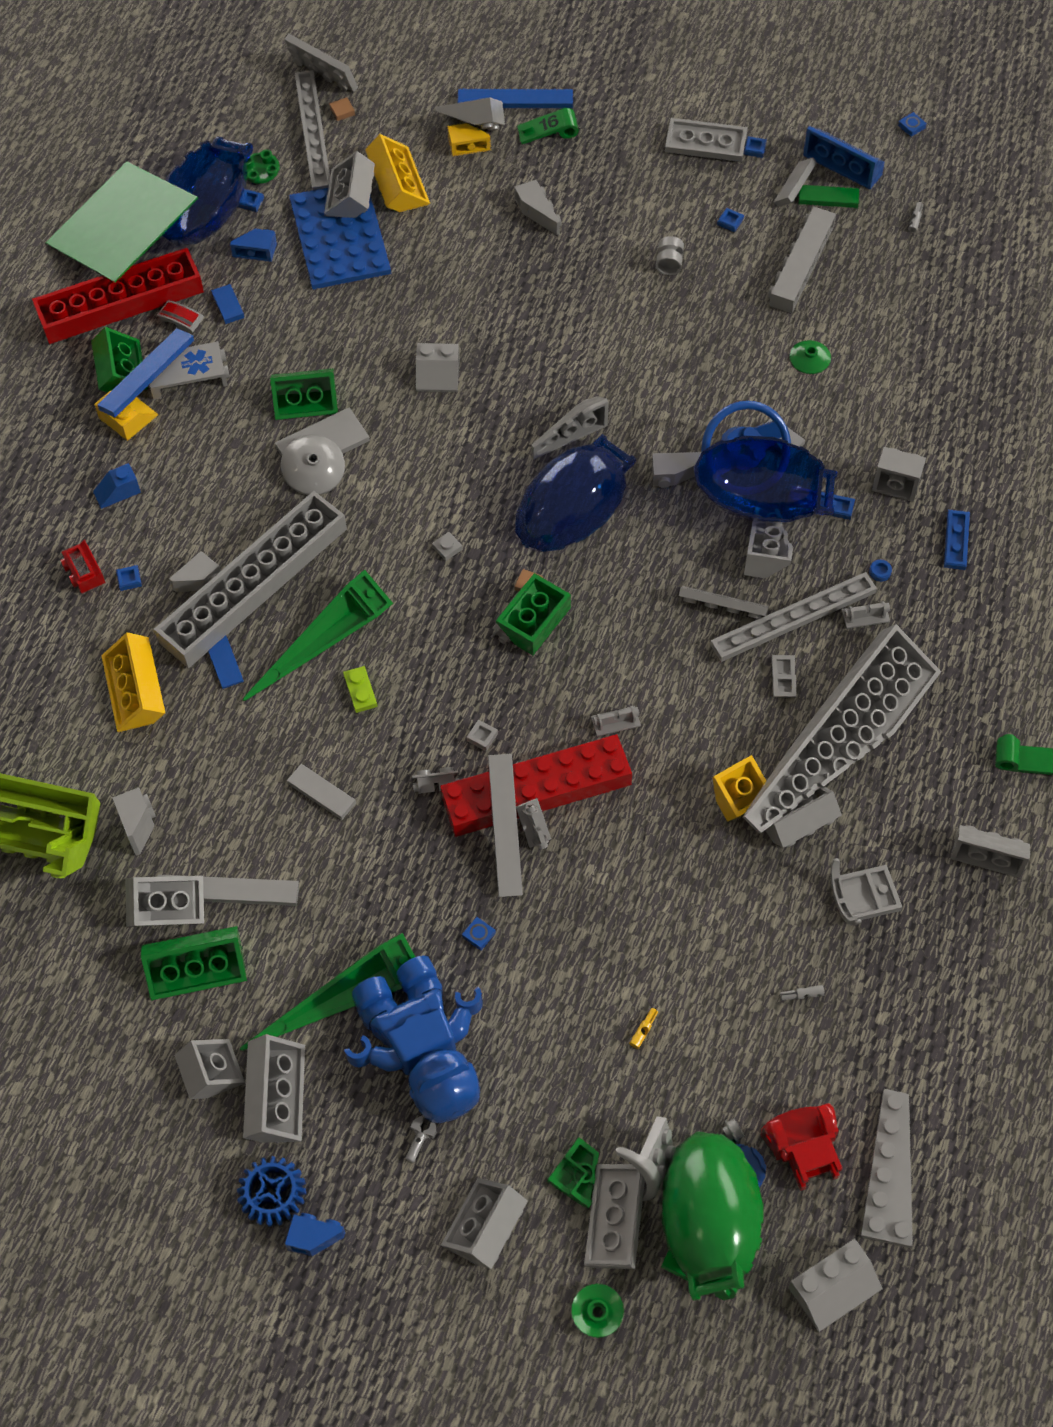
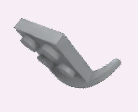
M838 858L833 859L830 872L832 893L838 911L848 925H858L864 919L901 911L902 904L887 865L840 875V861Z
M656 1117L640 1155L622 1147H618L615 1150L617 1156L631 1163L644 1177L647 1189L644 1190L643 1201L651 1200L657 1195L676 1149L672 1142V1131L669 1129L667 1118Z

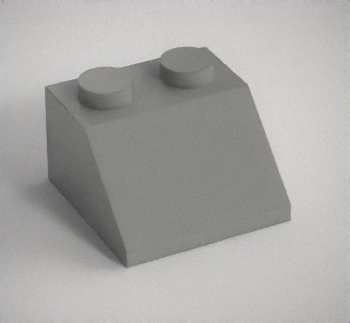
M417 343L416 391L458 392L459 344Z
M139 787L113 797L123 827L136 856L141 854L155 826L152 818L156 817L148 795H142Z
M230 1039L191 1040L174 1055L189 1099L210 1098L245 1083Z

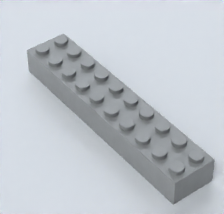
M313 491L154 628L158 643L189 669L209 649L229 634L346 531L345 515Z

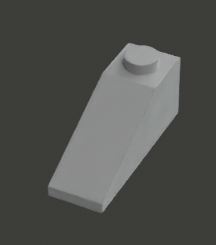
M702 452L653 453L652 455L653 486L662 488L675 486L706 472L702 460ZM710 452V455L712 457L715 454V452Z

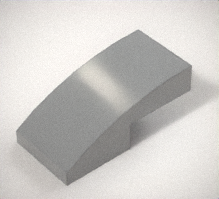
M772 655L773 697L796 698L795 655Z

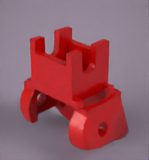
M831 1104L790 1110L771 1119L761 1129V1137L774 1154L776 1160L782 1159L784 1163L789 1161L800 1191L805 1190V1183L809 1181V1178L831 1172L833 1180L839 1178V1172L843 1168L832 1144L839 1130L835 1110Z

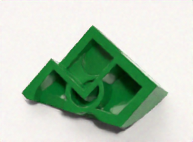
M578 1137L549 1176L547 1182L588 1209L592 1204L591 1196L593 1185L595 1184V1169L598 1164L599 1152Z

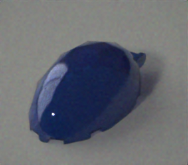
M217 136L212 144L208 140L200 143L201 147L194 152L190 150L184 155L185 159L180 165H175L165 181L197 196L198 199L162 235L178 247L198 244L217 233L236 212L245 191L247 181L246 162L253 152V145L251 143L242 144L224 140L223 137Z
M602 434L591 445H582L568 449L545 464L526 488L516 512L515 533L521 540L522 545L526 548L531 547L540 550L541 552L562 550L565 546L574 542L578 543L598 530L610 519L622 501L626 488L625 473L635 464L636 457L626 454L608 441L607 437Z
M740 436L732 440H721L702 451L693 468L697 485L703 496L727 514L760 524H787L810 517L813 514L834 515V485L838 472L824 469V463L810 454L807 449L790 444L786 440L764 436ZM824 477L826 478L824 506H821L822 480Z

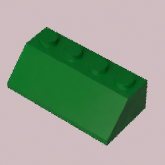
M237 926L142 945L141 960L151 1000L247 981Z

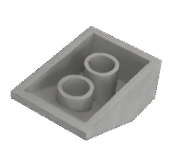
M493 98L435 107L437 112L481 126L482 129H488V131L499 130V126L505 125L502 101Z
M203 876L132 877L125 879L126 927L204 923Z

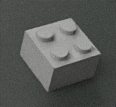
M884 447L872 491L914 502L926 457L899 451L895 448Z

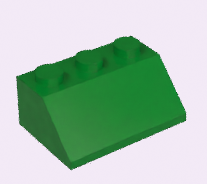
M104 327L91 340L98 388L101 391L107 393L112 391L143 361L140 340Z
M334 368L271 375L270 381L275 420L338 413Z
M534 573L497 618L496 623L516 646L534 655L570 610L571 594Z

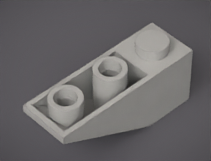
M537 180L515 186V201L522 214L554 234L559 235L560 226H562L561 218L558 214H555L551 200H547L544 187H540Z

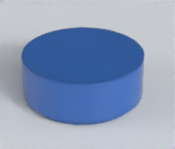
M876 560L872 562L869 569L872 579L883 582L890 578L892 567L887 561Z

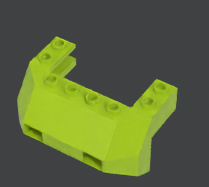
M0 773V801L14 804L18 807L0 805V848L2 852L11 854L16 852L24 853V856L27 858H46V861L50 862V864L43 867V872L51 873V876L54 878H65L82 868L97 829L100 802L95 794ZM60 815H64V816H65V819H64V818H59V816H60Z

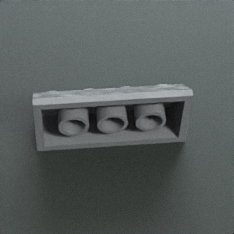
M268 1034L248 1041L244 1139L261 1143L302 1141L305 1045Z

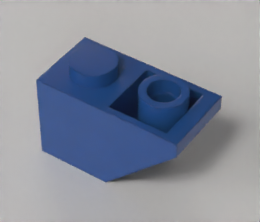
M302 1213L301 1216L294 1214L285 1246L288 1251L314 1256L343 1239L345 1230L341 1223L335 1220L326 1219V1222L316 1220V1217L311 1214Z

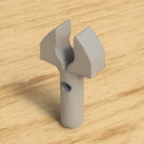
M423 1115L413 1120L410 1127L416 1136L405 1159L411 1163L415 1162L424 1140L428 1138L434 1139L437 1133L436 1125L433 1122L430 1123L428 1129L422 1132L421 1125L425 1119Z

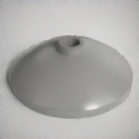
M304 435L296 438L285 448L281 458V472L284 480L293 490L304 495H309L313 491L322 495L333 490L341 482L345 471V460L340 448L330 439L320 435ZM315 457L317 461L311 462L309 459Z

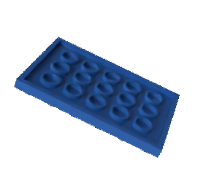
M328 188L289 195L312 290L391 274L371 195L368 210L355 218L333 217L324 214Z

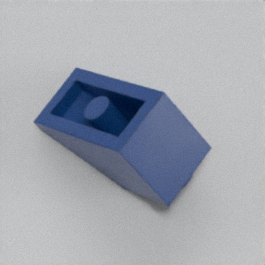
M253 229L230 243L233 257L272 262L277 245L275 231L267 229Z
M127 463L108 471L93 493L102 509L137 495L141 491L137 478L130 464Z

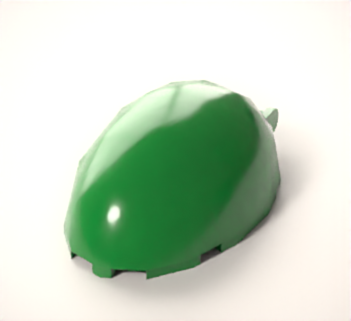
M695 1132L676 1147L663 1179L661 1221L667 1246L682 1272L688 1278L689 1293L694 1301L707 1294L731 1288L742 1289L744 1288L743 1273L748 1274L753 1267L752 1262L755 1253L760 1249L762 1241L760 1236L764 1205L757 1176L752 1166L748 1163L743 1150L726 1136ZM731 1275H732V1277H729V1278H725V1279H721V1280H717V1281H713V1282H710V1283H706V1284H702V1285H701V1283H704V1282H708V1281H712V1280H715V1279H719V1278H723V1277H727V1276H731Z

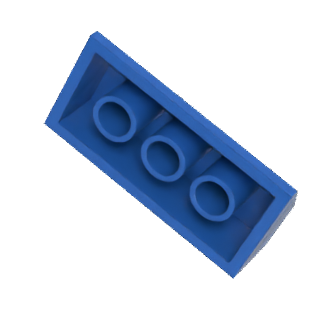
M811 126L807 128L803 156L807 158L813 157L820 165L868 189H871L882 176L884 161L818 128Z

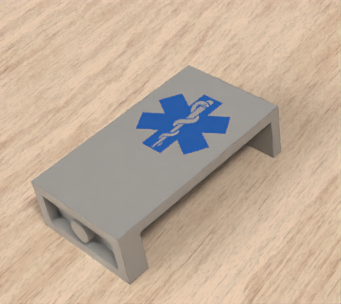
M219 342L187 347L150 383L153 399H162L160 389L220 377L222 378L223 386H228L226 378H230L228 365H223V362L227 360L225 350H220Z

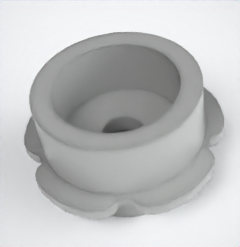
M735 1118L730 1121L725 1120L726 1126L723 1127L726 1136L731 1141L735 1139L736 1142H739L738 1139L744 1137V1133Z

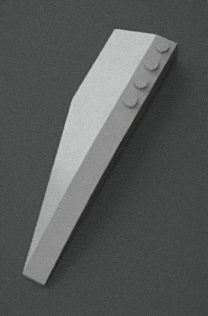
M897 624L880 631L789 748L749 806L743 818L758 833H762L781 819L788 811L797 807L803 799L809 798L820 787L828 784L848 769L850 765L864 757L870 750L875 749L881 742L891 737L941 673L938 667Z

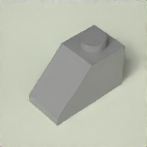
M200 551L169 580L172 590L175 592L198 591L221 570L218 564Z

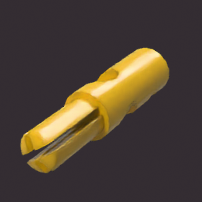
M655 1008L650 1009L645 1020L641 1022L629 1043L632 1047L639 1049L658 1014ZM642 1028L645 1030L644 1035L641 1032Z

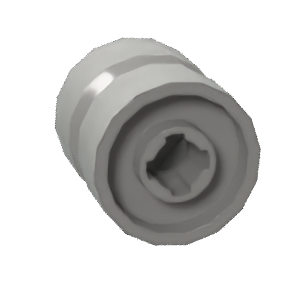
M668 236L659 241L656 259V269L658 272L676 275L681 271L684 251L682 240L677 237Z

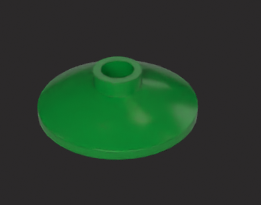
M806 340L793 346L790 351V362L795 369L802 373L817 374L829 366L831 354L822 343Z
M591 1284L581 1289L575 1296L572 1303V1318L576 1327L585 1335L594 1338L606 1337L614 1333L622 1323L624 1305L619 1294L611 1287L604 1284ZM595 1308L602 1310L603 1314L600 1317L593 1315L592 1312Z

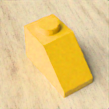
M468 123L448 126V140L452 156L491 150L490 135Z

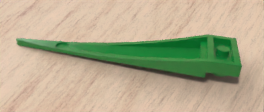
M362 571L337 594L244 696L242 701L248 700L373 621L389 608L393 602L367 571Z
M400 933L376 946L250 1040L265 1034L278 1037L354 1007L352 991L366 979L381 976L385 978L391 992L402 989L397 978V970L405 962L415 958L404 934ZM248 1042L243 1044L239 1050L248 1049Z

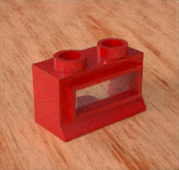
M85 540L61 552L63 555V559L60 560L65 572L70 570L72 575L68 577L73 587H78L81 594L106 583Z

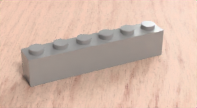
M813 207L811 213L806 214L803 222L804 227L799 228L796 236L797 241L793 242L790 247V256L785 257L782 264L783 270L782 272L778 271L775 278L776 284L769 289V306L793 313L834 228L835 213Z

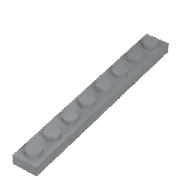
M314 70L295 72L312 190L329 188L330 172Z
M864 572L711 640L710 645L721 662L869 597L876 593L877 588L868 574Z

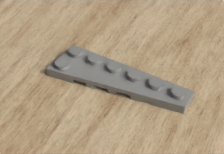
M884 1089L860 1237L911 1248L913 1235L909 1094Z

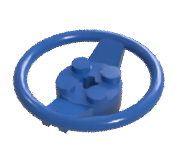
M756 401L732 403L721 409L707 425L701 447L703 464L713 482L728 493L739 496H751L762 493L779 481L788 466L791 456L789 430L781 416L763 403ZM750 409L762 412L773 420L753 428L735 426L728 429L722 435L723 438L719 449L711 457L710 443L713 433L718 424L729 414L739 410ZM782 437L783 450L780 463L772 476L763 483L753 487H738L720 477L721 474L732 468L747 470L754 467L765 456V448ZM740 443L744 444L743 452H739L738 450L741 448Z

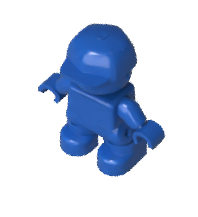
M418 956L408 960L397 970L398 981L403 991L407 994L408 1001L397 1005L393 1000L392 992L385 978L381 976L366 979L352 991L355 1008L364 1026L371 1030L372 1034L387 1047L375 1046V1048H372L370 1040L362 1035L361 1043L365 1048L363 1052L356 1054L351 1052L350 1048L344 1050L348 1062L354 1067H364L370 1063L387 1072L402 1069L404 1074L409 1075V1086L411 1088L409 1094L419 1112L433 1123L449 1122L462 1117L479 1102L480 1085L476 1070L472 1063L467 1062L461 1052L456 1051V1043L468 1034L472 1015L477 1014L481 1010L483 1005L482 993L480 988L477 987L474 990L475 998L472 1001L465 1002L461 998V993L455 992L457 1008L452 1013L450 1019L447 1020L444 1012L443 988L437 977V972L428 956Z

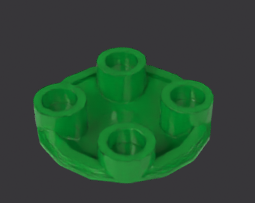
M266 149L242 158V175L251 183H267L273 180L279 172V161L272 155L270 150Z

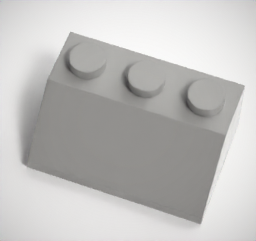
M356 151L332 168L324 211L326 216L355 218L368 210L372 191V179L374 177V162Z
M824 786L820 787L813 795L803 799L797 807L788 811L781 819L765 830L775 844L784 848L794 845L797 840L804 836L814 834L815 830L820 827L832 824L835 819L842 816L834 792Z
M960 825L956 833L950 859L1020 878L1030 859V844L1024 843L1017 838L1009 839L1002 837L995 832L980 831L973 826Z
M477 1178L441 1246L478 1266L492 1269L494 1263L499 1258L502 1248L509 1239L517 1220L522 1215L528 1200L507 1184Z
M853 1239L793 1279L788 1287L818 1332L883 1289L870 1259L856 1239Z

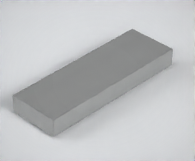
M813 157L798 162L774 200L776 206H784L794 201L817 163Z
M300 764L287 780L290 786L341 820L356 804L354 798L303 764Z

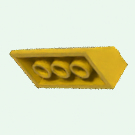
M379 134L365 151L368 159L375 163L374 176L386 207L403 212L429 205L428 196L408 146Z
M126 632L101 655L117 732L154 724L165 714L149 637Z

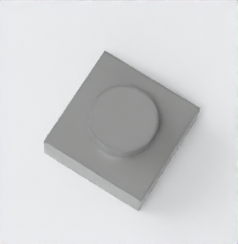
M447 532L432 543L434 550L445 561L463 550V546L450 532Z
M478 720L468 734L467 742L487 751L498 735V730Z

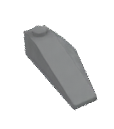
M595 396L577 404L532 444L533 459L607 427L609 401L606 398Z
M756 503L744 575L755 578H767L791 564L793 546L788 541V533L783 528V520L778 507Z

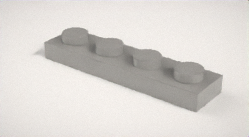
M682 586L679 592V596L684 597L683 601L696 604L697 600L703 601L707 607L718 609V605L727 607L726 611L739 614L741 610L749 612V617L758 619L761 616H766L769 608L767 605Z

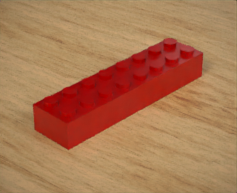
M184 248L133 265L116 282L104 276H99L33 298L32 301L48 343L52 344L162 307L168 300L177 302L204 293L201 276L188 248Z
M618 734L513 764L516 806L538 798L542 811L632 785V771ZM489 771L440 785L441 797L455 837L493 826Z

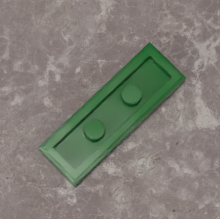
M803 185L799 191V204L858 208L859 188Z

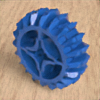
M272 1156L270 1163H267L266 1159L262 1157V1165L257 1166V1163L252 1162L251 1165L254 1170L252 1172L249 1169L244 1170L248 1178L239 1179V1183L243 1187L237 1188V1193L242 1195L237 1200L239 1204L243 1205L241 1208L244 1214L249 1212V1220L252 1221L257 1217L258 1225H262L266 1219L267 1225L271 1227L273 1219H276L278 1225H282L281 1217L286 1216L287 1220L291 1221L292 1217L289 1212L292 1210L296 1214L299 1213V1208L295 1204H304L305 1201L300 1196L306 1194V1189L302 1187L305 1184L304 1178H299L302 1173L300 1169L294 1170L295 1165L293 1162L286 1165V1159L282 1157L277 1163L276 1157ZM279 1173L284 1175V1177L280 1176L276 1179H270L266 1174ZM259 1179L261 1188L255 1193L256 1196L252 1198L253 1186ZM265 1183H267L269 1187H272V1189L276 1191L275 1194L278 1199H276L274 1195H271V1193L267 1191L268 1188ZM292 1183L290 1197L284 1203L282 1193ZM267 1203H273L277 1208L268 1210L258 1206L260 1204L263 1206Z

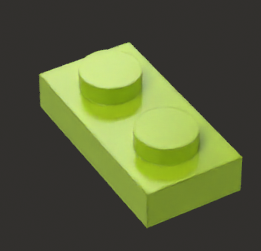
M365 666L343 672L355 712L358 713L378 707Z

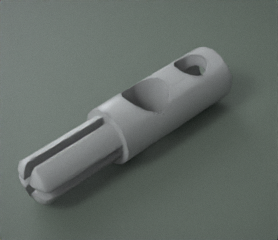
M922 202L916 203L908 228L909 232H917L923 208Z
M823 985L780 992V999H803L805 995H808V998L824 996Z

